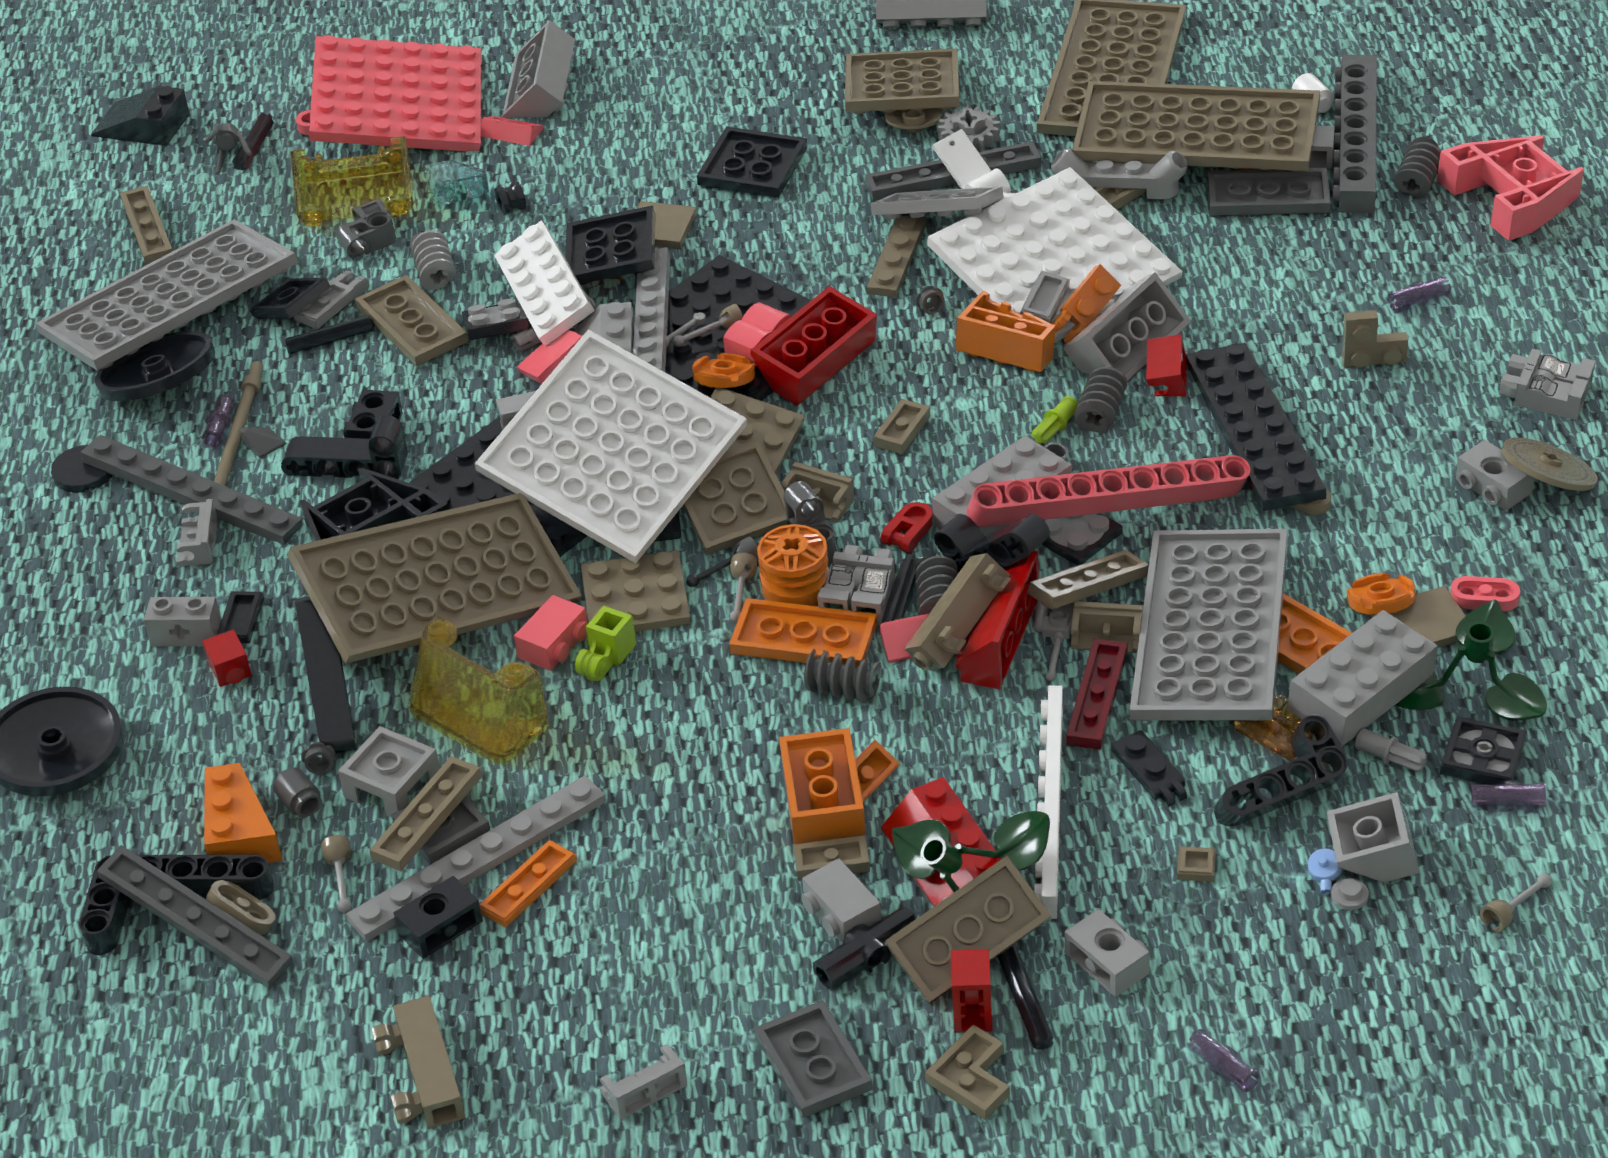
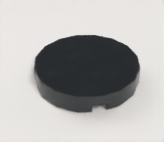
M88 445L76 446L64 451L56 457L51 465V475L56 486L67 492L80 493L85 492L84 489L89 488L94 490L108 482L113 474L82 462L80 452Z

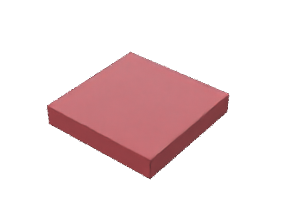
M568 330L546 347L542 343L517 366V369L524 376L542 384L581 339L582 335Z

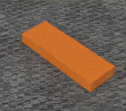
M549 839L479 904L481 914L506 928L577 862V855Z

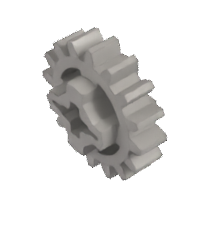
M967 106L962 111L953 109L954 114L945 113L944 119H939L938 139L942 140L962 129L974 147L980 151H985V146L993 147L994 141H999L1000 121H997V115H990V110L980 112V107L972 110V108Z

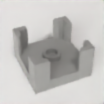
M379 726L338 770L344 798L359 803L357 788L382 798L386 815L392 818L391 814L409 805L407 793L426 773L429 782L440 769L435 748Z

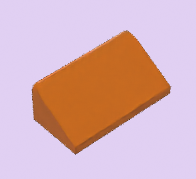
M876 740L855 759L862 801L864 802L900 765Z

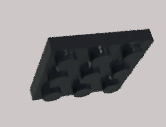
M726 126L697 174V185L779 198L808 148L807 138Z
M653 205L567 223L565 259L580 285L655 269L656 214Z

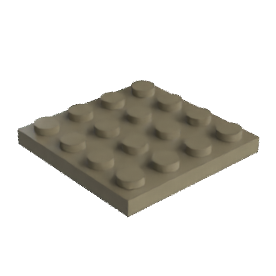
M957 48L846 54V112L854 114H865L868 111L892 113L896 110L904 109L918 112L925 108L950 110L953 107H960Z

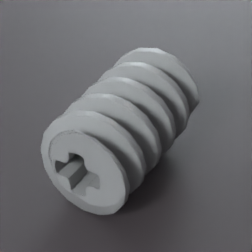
M435 230L420 232L410 239L409 246L422 286L428 291L446 287L448 282H451L456 276V268L445 235Z

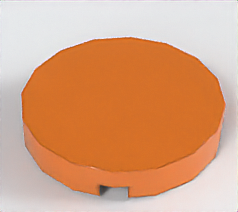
M720 353L717 354V359L709 360V356H703L696 360L692 366L694 381L701 385L715 388H731L751 382L755 377V365L746 356Z
M1386 573L1367 575L1353 582L1352 589H1347V601L1350 608L1356 612L1368 615H1377L1382 610L1387 613L1398 612L1413 604L1417 597L1413 580L1404 575H1398V579L1390 578V574Z

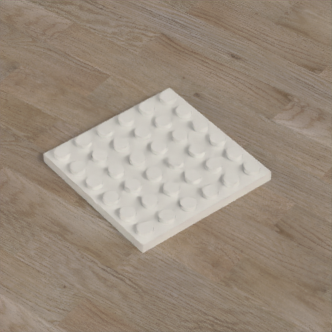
M1071 167L983 209L981 213L973 214L928 236L927 245L977 295L985 291L990 294V300L1000 305L1001 302L1006 301L1011 304V310L1019 314L1041 270L1070 279V286L1052 322L1060 314L1062 306L1086 276L1099 264L1121 284V287L1098 315L1130 286L1150 274L1156 272L1166 286L1182 278L1183 272ZM1070 320L1061 330L1055 332L1054 343L1065 338L1066 334L1074 326Z
M588 329L475 462V469L516 494L521 493L529 502L636 564L745 429L747 418Z

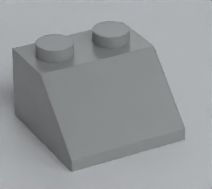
M1398 792L1326 811L1339 868L1381 882H1388L1420 873L1409 823Z

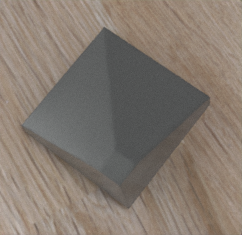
M244 427L240 429L243 444L259 458L286 445V442L269 427Z

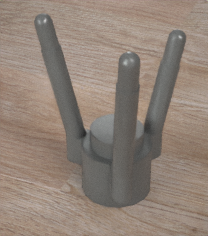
M215 123L214 129L203 140L204 143H208L215 137V142L219 147L215 174L221 172L226 150L234 149L238 142L241 144L246 155L250 156L252 154L244 139V132H238L236 126L230 123H223L221 125Z

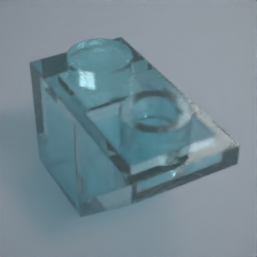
M455 160L424 165L433 206L462 200L459 185L465 186L466 193L470 198H479L483 193L484 196L490 195L486 170Z

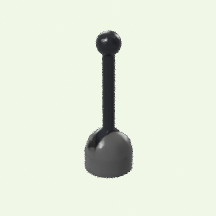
M749 536L735 545L733 556L737 553H748L753 555L758 562V546ZM732 557L697 575L691 574L687 576L686 584L689 587L697 586L700 580L729 566Z

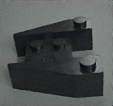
M364 468L358 470L360 482L315 506L310 505L304 499L300 501L307 531L312 542L449 510L448 503L429 489Z

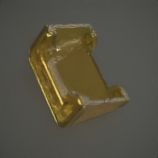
M405 136L391 138V146L385 150L384 146L378 147L379 154L323 161L321 154L315 155L316 159L307 157L305 149L290 151L295 206L300 222L305 223L307 226H318L322 221L355 217L352 214V208L378 198L381 199L388 213L391 212L394 215L406 214L408 210L413 208L414 202L411 160Z
M438 616L423 629L408 702L411 715L490 762L501 764L509 762L549 729L540 672L518 662L509 663L496 673L491 672L449 648L457 639L456 627L448 620Z

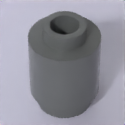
M300 768L286 769L277 776L273 790L292 814L306 818L320 809L322 804L320 791Z

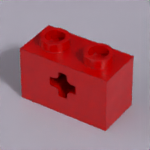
M989 949L951 950L954 1033L966 1032L973 1024L985 1032L993 1031Z

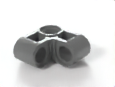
M380 198L352 208V214L357 220L345 223L337 232L339 243L352 259L364 253L367 255L370 252L390 246L396 240L391 215Z
M794 482L784 492L786 525H807L818 530L826 539L829 564L833 563L834 553L837 552L835 531L825 519L823 501L806 482Z

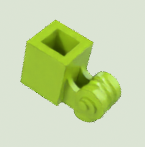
M603 605L586 626L589 650L582 649L578 653L575 661V670L577 673L585 675L590 681H600L606 676V673L613 665L619 666L636 646L632 615Z

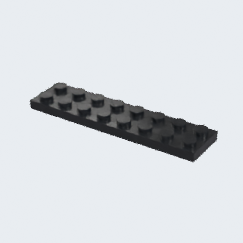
M1230 344L1225 347L1203 349L1186 354V362L1231 452L1233 455L1244 458L1250 465L1251 471L1247 482L1262 511L1326 499V487L1247 344Z

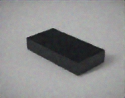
M231 591L217 635L234 629L240 643L250 644L264 601L263 592Z

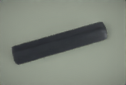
M261 113L245 138L252 154L250 156L246 155L241 146L232 160L234 169L246 170L274 124L271 114Z
M367 315L288 337L285 339V346L287 352L291 354L372 331L374 326L372 319Z
M907 554L901 561L882 623L904 619L916 581V561L919 560L913 554Z

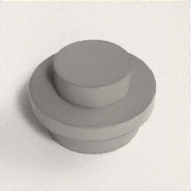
M1345 878L1337 881L1332 886L1331 898L1341 909L1353 911L1367 903L1369 890L1363 882L1353 878Z

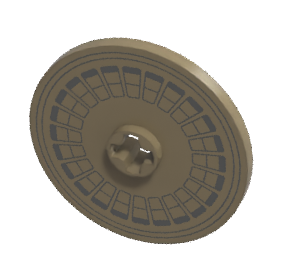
M1509 438L1505 440L1501 448V452L1506 460L1517 469L1535 479L1556 487L1574 491H1588L1595 487L1598 480L1594 470L1585 462L1560 448L1544 442L1527 438Z

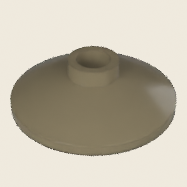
M925 108L918 112L904 109L885 114V120L889 125L904 129L909 133H919L924 128L933 126L939 122V119H942V110L938 108Z

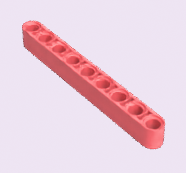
M1230 455L984 483L975 488L966 513L977 526L986 527L1011 524L1029 514L1038 515L1045 520L1216 500L1237 495L1242 490L1251 470L1250 465L1244 458Z

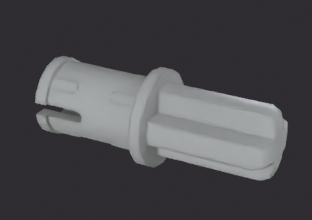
M1366 728L1361 729L1357 736L1355 748L1382 758L1385 764L1393 762L1416 772H1420L1426 765L1427 754L1425 752L1400 743L1397 737L1389 739Z

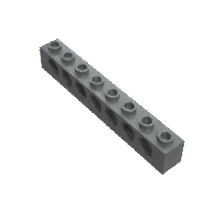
M1342 54V65L1336 66L1333 203H1339V212L1375 213L1377 55Z

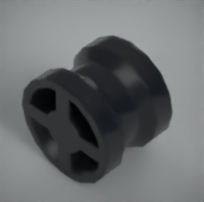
M518 181L511 182L510 186L505 188L502 186L495 187L496 202L504 215L509 214L511 210L516 208L519 210L526 208L525 195Z

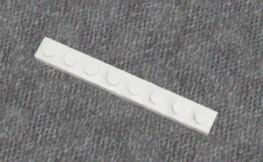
M1048 686V700H1041V721H1047V725H1040V746H1046V750H1039V772H1045V776L1038 777V798H1045V802H1038L1037 811L1049 815L1050 828L1044 854L1035 864L1036 878H1042V884H1035L1034 893L1050 913L1051 919H1057L1063 720L1062 686Z

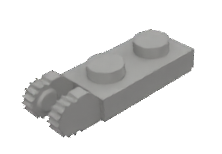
M349 270L343 271V274L341 273L335 279L329 281L331 287L294 315L295 321L314 329H319L346 305L367 290L370 285L369 279L363 276L355 279V273Z

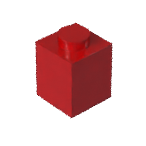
M234 629L202 641L207 662L220 687L239 683L244 678L252 676L246 652Z

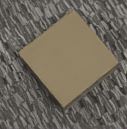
M1179 846L1177 880L1214 882L1216 848Z

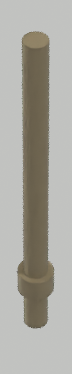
M254 361L251 364L249 374L243 379L241 399L214 482L224 486L227 484L241 440L240 429L245 427L254 396L259 393L262 384L260 377L264 366L259 361Z

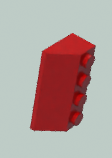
M828 286L753 347L750 355L772 390L798 406L875 342L877 314Z
M1035 550L1026 558L1004 568L1010 574L1009 578L1011 580L1003 591L997 593L966 637L965 649H961L957 654L956 669L960 670L961 682L1001 689L1037 604V599L1028 594L1030 582L1039 579L1038 551Z
M944 777L911 789L881 826V830L894 849L893 828L908 826L922 820L934 819L947 826L953 846L960 843L965 847L996 851ZM963 853L962 866L957 872L951 874V878L961 888L1000 861L1001 857L996 859ZM938 871L927 879L914 878L933 907L954 893L946 881L940 878V872Z

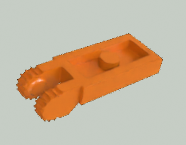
M1101 264L1091 270L1062 306L1060 314L1052 322L1055 325V332L1061 330L1069 320L1074 324L1064 338L1066 344L1097 317L1121 287V284Z

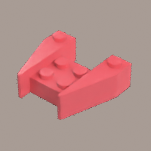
M1539 135L1464 143L1442 150L1440 153L1437 182L1454 196L1490 185L1499 193L1494 197L1490 226L1510 241L1533 233L1580 197L1584 168L1579 167L1567 171L1542 151L1545 137Z

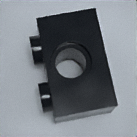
M455 876L435 885L431 890L393 913L398 935L422 959L483 922L479 900Z

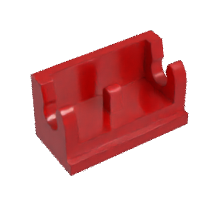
M1181 334L1147 340L1148 386L1165 385L1168 387L1166 390L1155 391L1154 396H1186L1187 362Z

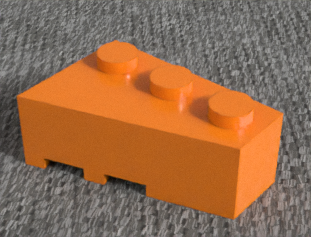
M982 291L957 317L956 350L968 353L970 356H981L996 360L1000 364H1011L1023 367L1028 371L1042 372L1054 357L1055 325L1028 312H1024L1021 315L1011 310V304L1006 301L1001 302L1000 305L990 300V294Z
M234 763L206 767L204 845L207 855H259L266 858L268 863L283 861L276 833L241 764Z

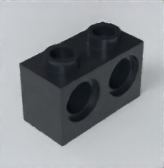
M363 389L358 402L355 401L353 404L352 416L349 422H346L344 425V438L370 439L375 422L381 416H392L400 421L403 412L399 392Z

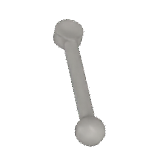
M695 313L691 321L669 334L666 347L676 335H681L696 324H704L706 321L705 314Z

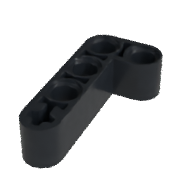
M381 416L375 422L370 439L294 437L287 446L281 462V468L288 476L322 477V475H334L333 477L337 478L360 476L358 470L364 468L399 479L408 455L402 423L392 416Z
M957 514L936 532L934 541L944 556L950 557L956 562L958 574L971 556L984 553L989 554L1004 569L1030 555L1050 536V530L1041 517L1029 514L984 536L971 518L964 514Z
M1309 715L1294 730L1290 743L1297 759L1227 788L1214 808V814L1218 822L1225 826H1237L1335 784L1346 771L1348 759L1326 719L1319 715ZM1304 731L1314 734L1317 741L1308 739ZM1321 762L1329 764L1334 772L1326 771L1322 767ZM1290 775L1299 777L1303 785L1295 784L1291 780ZM1259 788L1268 790L1272 798L1262 796ZM1244 800H1246L1243 806L1239 809L1237 805L1241 804Z

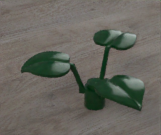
M1496 599L1474 609L1459 622L1455 634L1461 646L1458 647L1456 656L1442 678L1437 680V676L1433 672L1429 679L1395 704L1398 707L1410 710H1428L1439 706L1444 701V693L1440 687L1447 683L1462 657L1466 656L1473 663L1488 661L1491 680L1495 686L1487 690L1485 701L1493 714L1506 720L1519 721L1539 718L1546 714L1547 702L1541 689L1529 677L1519 673H1509L1501 681L1497 675L1495 654L1505 652L1511 648L1515 641V630Z
M1040 811L1024 812L1008 818L998 827L994 834V843L999 848L996 851L965 847L960 843L953 846L947 826L934 819L922 820L908 826L895 827L892 829L897 857L904 870L910 876L916 879H927L938 871L940 872V878L946 881L953 892H956L960 888L951 878V874L961 868L963 853L996 859L1008 856L1018 870H1025L1035 865L1043 856L1047 846L1050 818L1049 815Z

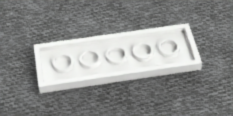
M542 220L536 225L529 226L521 236L503 245L499 252L494 255L536 335L545 347L595 311L551 232Z

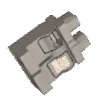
M1536 349L1531 350L1529 357L1512 354L1507 374L1504 373L1501 379L1499 395L1515 398L1514 406L1523 408L1525 406L1527 409L1578 420L1592 384L1596 361L1583 358L1581 364L1562 361L1551 354L1541 355V351Z
M846 545L843 552H835L824 588L820 589L817 596L818 607L829 608L832 603L842 604L843 610L859 612L865 607L875 608L877 625H881L895 582L892 551L879 548L875 551L874 556L863 555V549L859 546Z

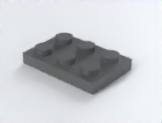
M823 1000L754 1027L756 1040L802 1118L873 1090L871 1077Z

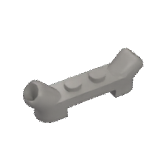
M1068 148L1061 150L1051 164V170L1057 174L1071 167L1092 188L1146 189L1147 199H1168L1179 193L1178 180L1187 172L1188 165L1186 158L1177 151H1169L1157 163L1149 164L1141 163L1140 161H1084Z

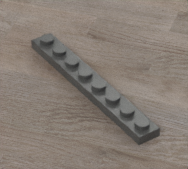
M99 435L80 452L82 462L184 505L206 502V499H213L218 519L283 545L303 526L302 518L103 435Z

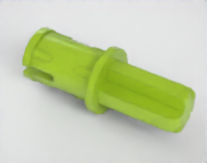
M1065 396L1054 409L1046 411L1044 419L1031 433L1035 442L1046 444L1059 430L1064 431L1067 422L1074 416L1078 406V401L1075 398Z

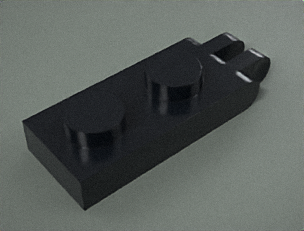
M1142 730L1111 743V751L1154 800L1162 798L1169 807L1175 804L1172 792L1180 801L1187 798V792L1184 788L1186 784L1183 776Z

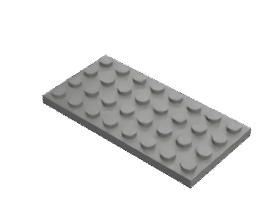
M234 219L37 322L36 326L41 335L95 370L105 369L121 357L134 354L140 347L149 342L160 340L164 337V334L176 328L186 326L192 319L212 312L218 305L238 298L239 294L246 290L262 285L265 280L274 275L285 273L289 267L298 263L295 252Z
M1287 529L1153 531L1130 702L1131 720H1273L1288 547Z

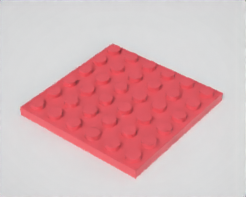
M330 35L316 36L309 141L451 151L480 150L481 48L446 46L444 44H419L417 42H391L389 40H363L357 37L351 39L336 38Z

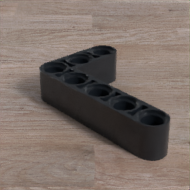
M310 597L295 599V607L319 742H322L325 746H332L336 754L357 750L341 655Z
M111 855L102 858L95 866L79 920V928L88 952L93 955H105L116 948L129 902L132 900L98 876L97 870ZM138 855L204 899H206L212 884L219 880L229 881L238 885L258 900L267 898L274 890L268 861L259 855Z

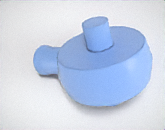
M1327 848L1319 849L1312 853L1308 860V872L1314 880L1321 884L1320 892L1322 894H1331L1332 882L1337 880L1342 873V868L1338 867L1335 851Z

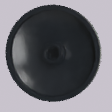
M184 331L167 334L160 340L149 342L140 347L134 354L125 355L114 361L111 366L100 369L95 376V384L100 396L110 401H129L156 395L172 389L200 373L213 360L215 348L211 338L203 332Z
M78 687L46 688L14 700L0 711V785L18 794L53 796L74 791L96 780L114 763L123 744V729L117 710L102 695Z

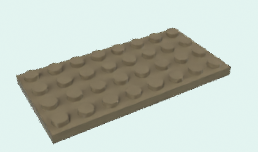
M1076 0L1037 122V133L1076 136L1089 81L1167 84L1186 17V5L1128 0Z
M1089 81L1072 152L1084 161L1090 162L1110 160L1112 162L1140 161L1141 163L1151 164L1157 163L1169 151H1177L1186 158L1187 165L1309 171L1320 104V91Z
M521 493L290 547L287 554L345 664L532 616L552 595L573 603L579 602L582 597L527 499Z

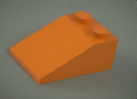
M850 728L779 737L794 844L866 836L864 807Z

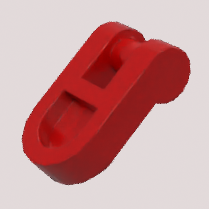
M912 502L905 505L883 529L880 537L881 543L888 546L892 544L897 545L901 551L910 554L933 525L931 507L921 502Z

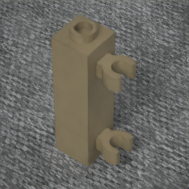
M984 553L971 556L904 648L912 656L913 663L919 668L930 671L945 668L953 655L959 653L966 643L965 638L997 593L1003 591L1011 580L1009 578L1010 574L989 554Z
M430 995L394 1005L393 1009L397 1024L392 1026L380 1024L371 1028L378 1055L391 1053L398 1046H404L417 1090L414 1093L399 1092L391 1096L397 1122H409L418 1114L423 1113L427 1128L430 1129L464 1119L465 1114L461 1096Z

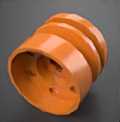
M798 524L779 526L767 532L760 539L757 547L763 597L768 601L809 606L817 605V596L820 589L824 588L829 573L828 549L825 537L814 528Z

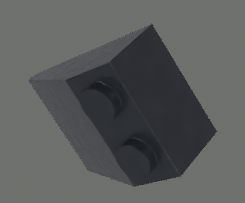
M157 86L117 101L93 130L91 136L167 146L190 115L184 89L172 88L170 86Z

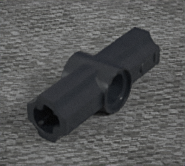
M907 907L899 908L870 927L865 924L853 927L846 934L842 945L813 962V971L819 981L827 989L833 990L863 970L872 973V968L882 962L886 964L891 957V951L886 946L885 941L916 920L914 913Z

